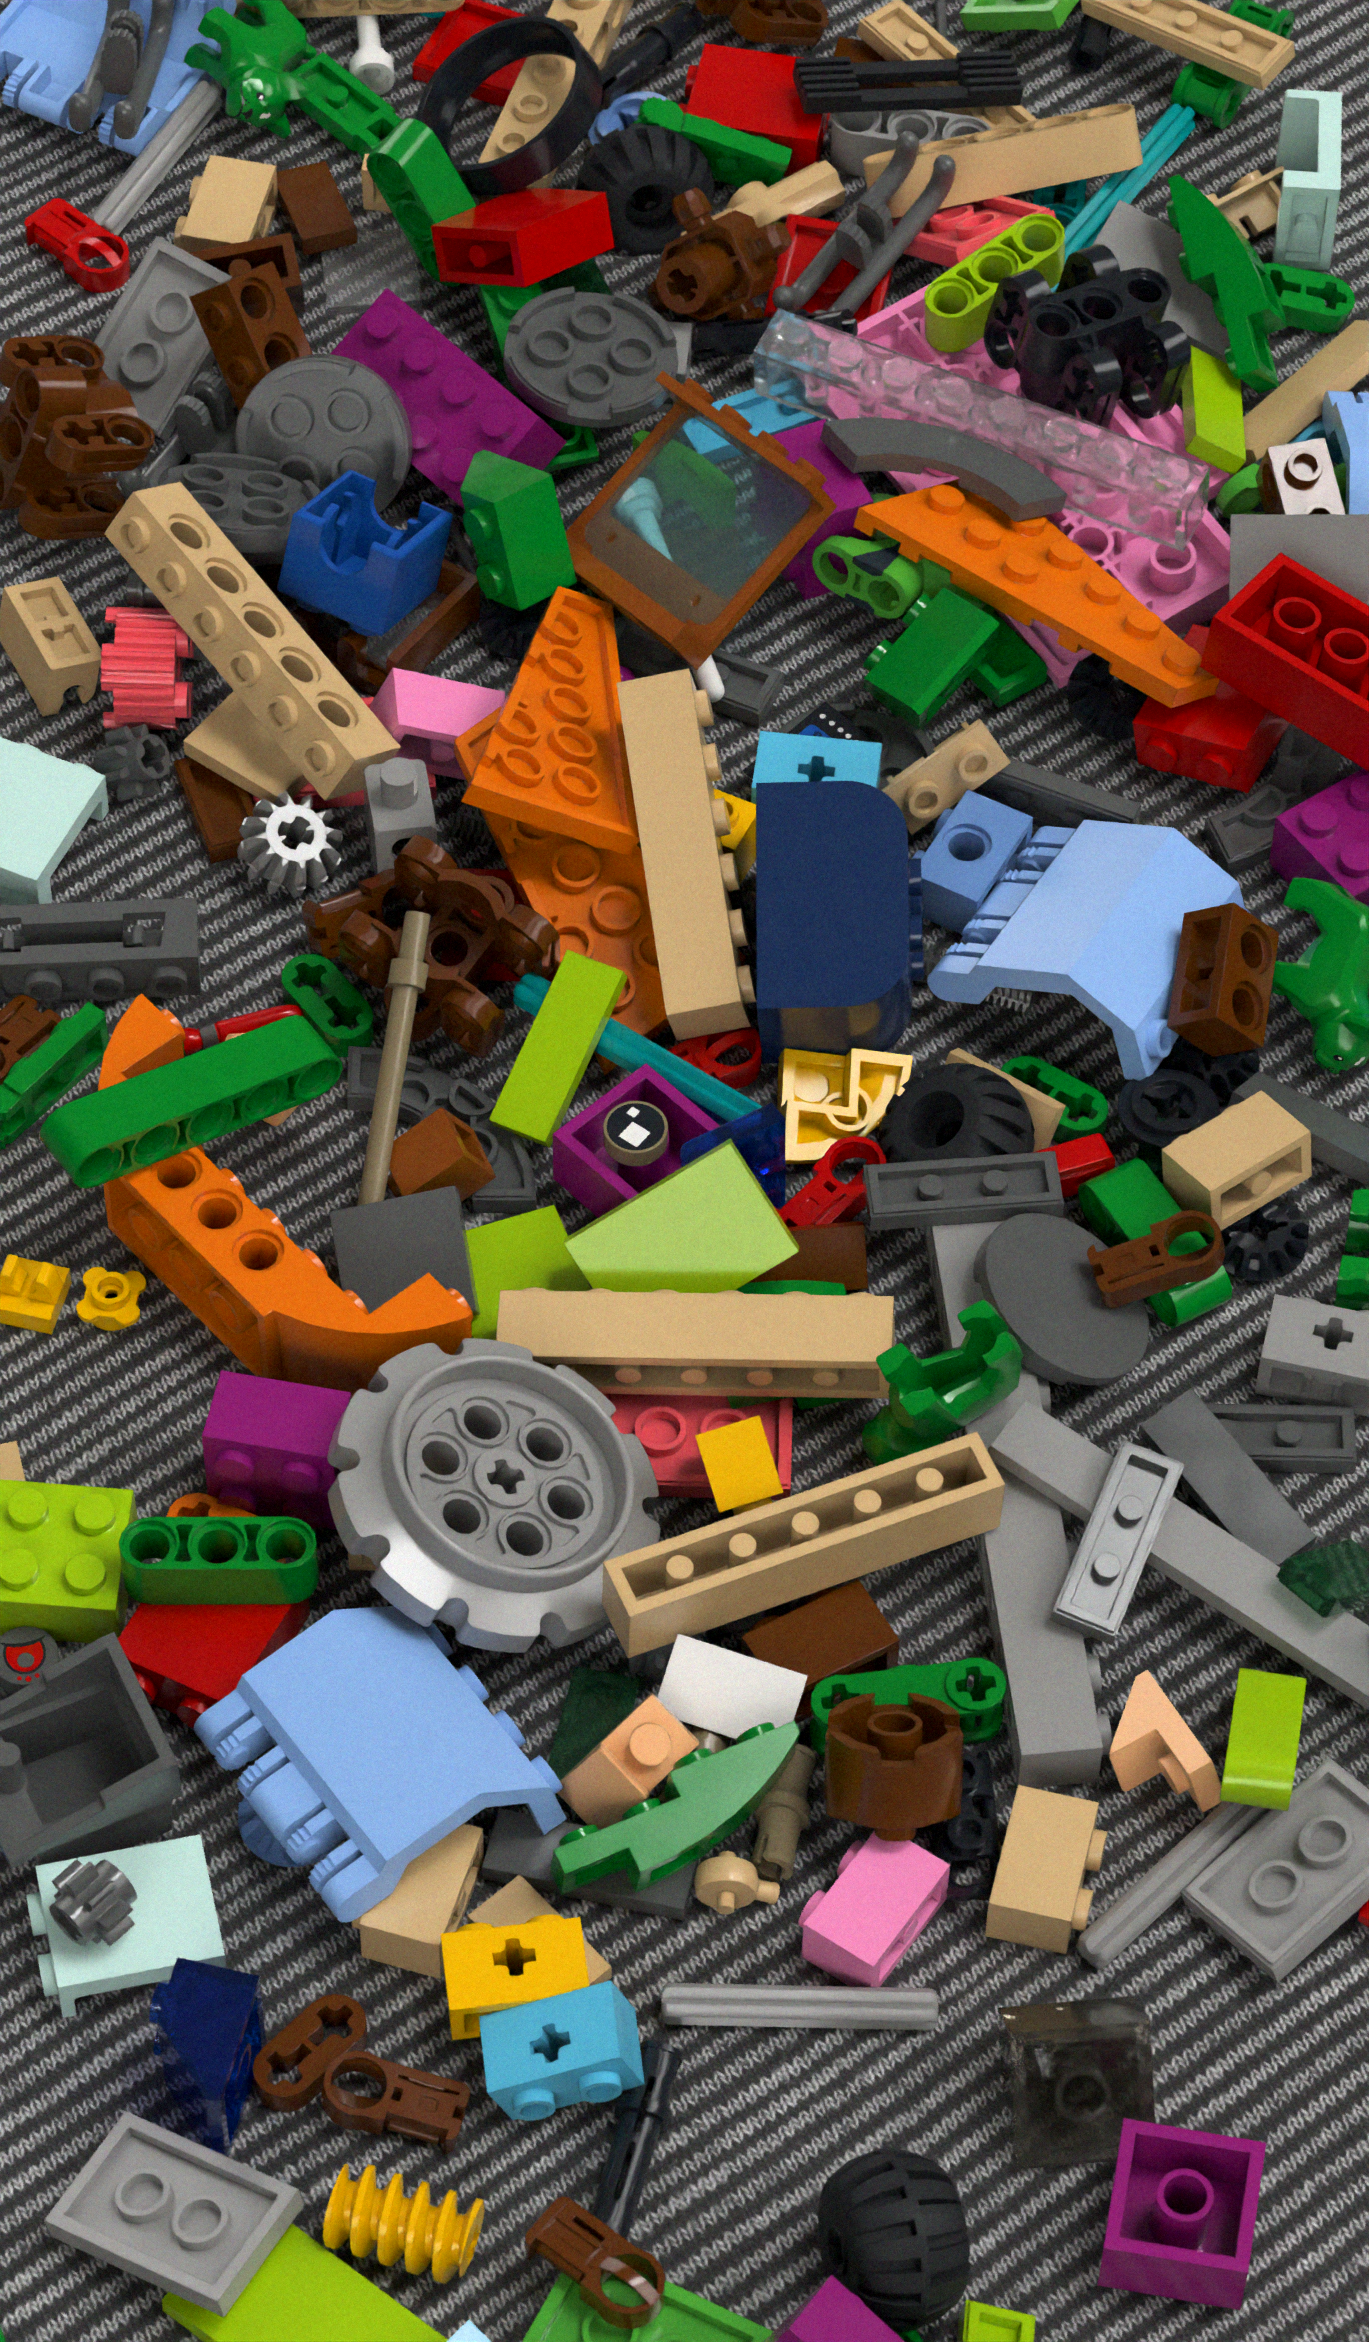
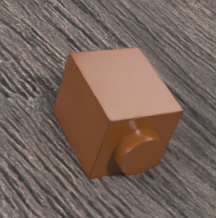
M440 1107L394 1140L389 1167L391 1174L388 1176L387 1183L396 1198L455 1185L459 1190L462 1202L495 1179L496 1175L474 1129Z

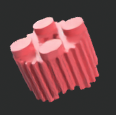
M107 607L105 623H116L114 643H102L101 691L113 692L114 712H103V727L120 728L127 726L130 729L145 724L148 729L177 730L180 718H192L193 682H183L182 674L183 658L194 657L195 643L166 608Z

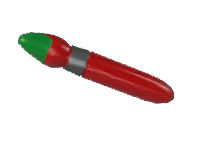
M287 1004L216 1021V1023L212 1022L198 1027V1029L185 1027L183 1028L185 1032V1041H183L184 1056L199 1052L201 1048L206 1049L222 1043L226 1040L228 1034L247 1033L293 1015L304 1017V1014L299 1006Z

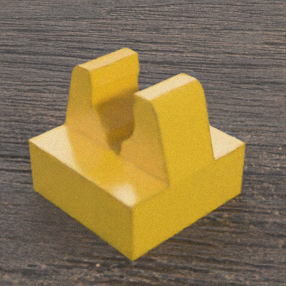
M12 1254L7 1255L0 1272V1323L52 1335L72 1284L70 1268L53 1265L48 1262L25 1259Z

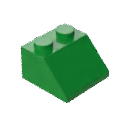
M485 449L475 453L460 492L465 509L463 524L468 536L473 541L478 561L476 576L482 591L486 594V598L521 611L553 595L558 586L567 588L577 583L552 474Z
M944 587L933 599L926 593L923 594L902 619V622L908 626L904 633L894 644L884 639L863 664V667L869 672L864 677L863 688L893 714L901 716L918 730L923 729L997 645L1000 623L991 615Z

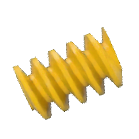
M346 2163L338 2175L323 2222V2240L326 2247L337 2250L344 2245L350 2236L352 2255L360 2258L368 2256L377 2245L379 2263L389 2267L397 2263L404 2253L406 2271L415 2275L421 2274L432 2260L434 2281L446 2284L452 2279L458 2269L459 2276L462 2278L472 2260L483 2223L484 2200L476 2198L466 2214L461 2215L457 2213L456 2191L449 2189L439 2205L435 2207L430 2205V2183L422 2181L411 2198L403 2197L402 2174L394 2173L385 2188L381 2190L376 2188L375 2166L368 2164L355 2182L349 2180V2166Z

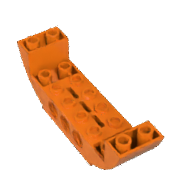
M142 993L135 998L117 1023L104 1052L98 1091L184 1058L183 1041H185V1032L178 1019L169 1010L162 1009L160 1011ZM202 1145L103 1184L108 1228L255 1376L351 1392V1397L353 1398L357 1390H368V1385L378 1368L401 1352L422 1344L435 1343L446 1354L454 1355L463 1339L472 1338L471 1321L473 1320V1313L468 1302L457 1290L453 1288L446 1290L429 1272L369 1314L365 1304L357 1294L349 1289L343 1292L328 1277L324 1264L313 1251L307 1248L301 1250L287 1237L283 1224L270 1209L263 1208L260 1210L246 1196L241 1182L232 1171L225 1167L219 1170L205 1156Z

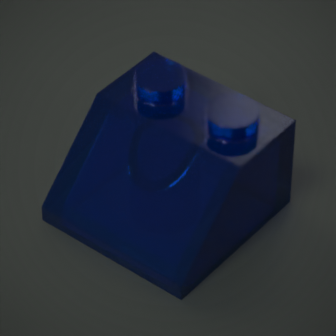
M177 1957L170 1981L158 1982L150 2006L149 2021L158 2025L154 2041V2055L162 2057L165 2085L202 2146L230 2157L254 2082L253 2065L255 2057L266 2044L260 1976Z

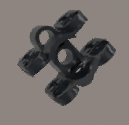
M1102 244L1092 245L1068 256L1056 293H1051L1043 275L1034 269H1027L1001 279L994 295L983 334L985 348L993 363L1000 369L1008 370L1014 368L1019 373L1020 388L1029 403L1045 416L1053 419L1058 435L1062 441L1071 447H1078L1100 438L1108 430L1115 406L1120 399L1134 415L1137 414L1144 419H1150L1171 411L1177 401L1191 359L1190 343L1183 329L1174 321L1166 320L1162 322L1172 294L1171 285L1167 278L1149 268L1138 267L1120 271L1115 255L1108 247ZM1007 331L1012 339L1014 350L1009 343ZM1145 383L1148 386L1149 392L1151 394V399L1149 398L1148 393L1146 391ZM1076 409L1078 410L1081 416L1083 427L1078 421Z

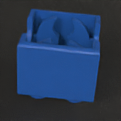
M349 469L293 514L277 590L297 599V604L304 610L313 613L326 612L349 622L350 628L358 634L382 637L436 590L453 515L423 501L420 505L417 520L413 518L408 519L406 530L395 529L387 525L375 509L374 494L377 481Z

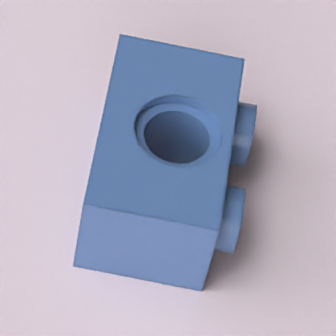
M968 789L954 810L946 808L937 821L933 833V842L927 851L918 850L912 857L921 858L923 918L961 934L995 886L1000 883L1003 875L1008 873L1009 870L1015 871L1017 869L1015 868L1017 865L1015 861L1021 851L1026 849V845L1032 836L1033 817Z

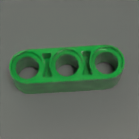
M406 118L370 153L366 160L367 169L425 270L437 282L445 286L455 287L461 283L440 282L431 225L476 207V204L434 132L423 122Z
M1134 1158L1079 1184L1078 1198L1082 1211L1091 1227L1108 1248L1151 1234L1149 1225L1166 1220L1174 1214L1182 1212L1153 1171L1139 1158ZM1187 1232L1175 1238L1170 1244L1168 1253L1171 1256L1189 1254L1208 1244L1199 1232ZM1222 1265L1214 1275L1203 1281L1189 1282L1145 1297V1299L1167 1326L1176 1328L1230 1302L1232 1286L1228 1274Z
M147 1517L129 1524L121 1533L119 1540L124 1587L128 1594L140 1603L151 1605L293 1604L310 1597L317 1588L319 1580L315 1533L307 1523L298 1518ZM150 1558L162 1559L152 1564L141 1563L145 1559ZM216 1558L230 1559L225 1563H209V1561ZM283 1558L298 1559L295 1562L286 1564L276 1562Z

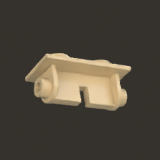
M1280 166L1263 176L1259 170H1255L1238 180L1231 187L1232 192L1218 199L1216 194L1212 193L1206 197L1238 227L1248 240L1250 236L1241 224V220L1244 219L1255 237L1276 226L1281 192L1275 182L1285 169L1283 166Z
M977 719L971 725L964 721L961 724L962 728L933 749L935 752L927 758L921 757L894 778L892 775L886 778L890 784L881 789V791L887 794L900 808L907 829L912 835L939 816L946 808H950L961 800L967 789L973 791L1011 763L981 719Z

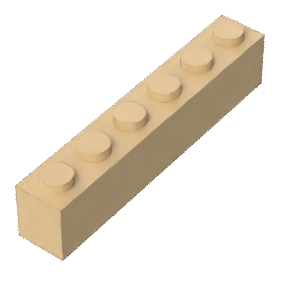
M689 668L618 682L616 685L667 1019L677 1041L750 1027L747 1003L757 1002V991L751 965L741 966L738 947L749 945L743 911L741 908L732 910L730 891L740 890V883L733 853H723L721 836L731 834V825L725 799H715L712 781L722 780L723 775L716 743L706 745L704 727L714 725L708 690L696 689Z
M530 1287L523 1290H500L496 1340L529 1349L533 1354V1361L554 1370L557 1365H565L590 1382L602 1394L889 1399L890 1383L885 1380L876 1362V1358L895 1346L894 1296H875L865 1292L852 1293L850 1295H810L799 1291L784 1294H744L734 1290H726L719 1293H679L668 1289L653 1292H613L603 1288H595L588 1291H548L538 1287Z
M976 1431L604 1561L602 1605L627 1657L631 1658L675 1642L678 1634L690 1637L1000 1527L1005 1483Z

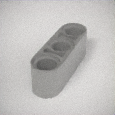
M928 109L832 113L830 161L840 172L865 177L863 159L873 154L896 149V140L903 131L914 132L919 139V144L991 130V128L985 121L973 116Z

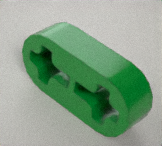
M1278 263L1263 264L1279 296L1288 326L1320 333H1333L1344 326L1354 307L1355 297L1349 285L1343 280L1332 275Z
M303 954L291 959L282 971V992L285 1005L299 1006L304 1014V1018L338 1057H348L349 1046L370 1047L374 1039L373 1011L368 1002L331 961L320 955ZM306 981L311 986L321 983V997L309 985L299 988V983ZM334 1014L347 1026L356 1023V1029L349 1030L344 1025L335 1028Z
M1019 1056L1010 1059L1002 1066L1001 1071L1025 1084L1031 1083L1036 1085V1090L1066 1105L1053 1135V1140L1062 1144L1096 1133L1104 1137L1107 1129L1108 1102L1097 1089L1032 1056ZM1082 1111L1090 1114V1118L1083 1116L1077 1122L1068 1119L1069 1115L1077 1117Z

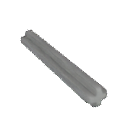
M204 80L199 81L89 216L90 219L108 232L117 236L120 234L222 106L223 101L220 97L222 91L217 85L211 86Z
M1223 1801L1080 1935L1076 1946L1079 1954L1097 1969L1105 1968L1181 1896L1180 1892L1271 1809Z
M667 1983L662 1989L661 2016L663 2022L668 2025L932 2030L936 2028L938 2022L937 1992L932 1988Z

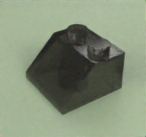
M1137 1995L997 2008L1001 2077L1016 2170L1117 2161L1123 2119L1155 2123L1150 2020Z

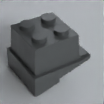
M115 1632L97 1639L42 1671V1678L0 1701V1848L11 1870L32 1857L36 1866L116 1851L126 1849L172 1830V1800L182 1797L178 1762Z

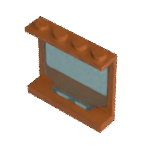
M662 370L655 380L675 401V405L565 533L577 581L602 600L612 603L614 609L697 671L836 509L837 505L821 488L827 482L826 477L811 463L799 457L793 464L786 459L790 454L788 450L769 433L762 430L755 437L748 432L752 428L751 424L731 406L724 404L720 410H717L712 406L715 399L693 379L688 377L681 384Z

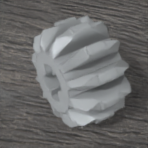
M287 790L278 794L274 804L263 798L256 803L252 811L253 816L244 818L239 828L240 836L245 840L241 841L237 849L238 859L252 862L247 871L248 880L258 879L262 876L269 879L267 884L269 895L276 893L281 884L286 885L293 899L302 895L306 885L317 891L326 883L328 879L327 873L334 872L341 861V854L335 849L340 846L343 840L342 831L328 827L333 818L332 809L323 810L318 813L311 810L313 805L311 794L304 796L299 805L294 804ZM285 840H289L296 844L297 846L295 847V849H290L287 846H285Z

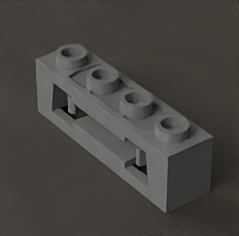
M197 898L0 905V926L21 924L24 935L14 937L13 931L4 930L3 937H0V1003H9L18 995H27L41 1004L60 1000L96 999L111 1001L117 998L137 997L141 993L145 997L161 998L201 995V947ZM165 919L163 930L144 931L142 925H135L132 927V932H123L124 920Z

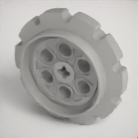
M465 1338L454 1355H449L443 1352L435 1343L422 1344L403 1351L382 1364L370 1381L368 1390L359 1389L356 1391L333 1432L327 1459L332 1466L338 1468L341 1472L328 1491V1500L335 1526L345 1548L352 1555L362 1554L371 1559L376 1570L370 1578V1583L394 1607L425 1627L430 1626L434 1620L453 1626L456 1630V1639L462 1644L491 1651L525 1653L539 1634L547 1637L557 1647L573 1644L592 1635L610 1622L602 1605L603 1562L659 1542L660 1525L646 1515L659 1496V1490L652 1465L639 1438L634 1434L619 1432L611 1419L616 1411L615 1406L590 1382L565 1365H557L554 1370L533 1361V1354L527 1348L497 1340Z

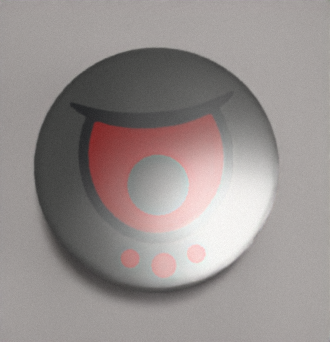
M23 1626L11 1629L0 1636V1687L3 1690L14 1694L42 1678L43 1670L60 1661L58 1646L49 1633L36 1627Z

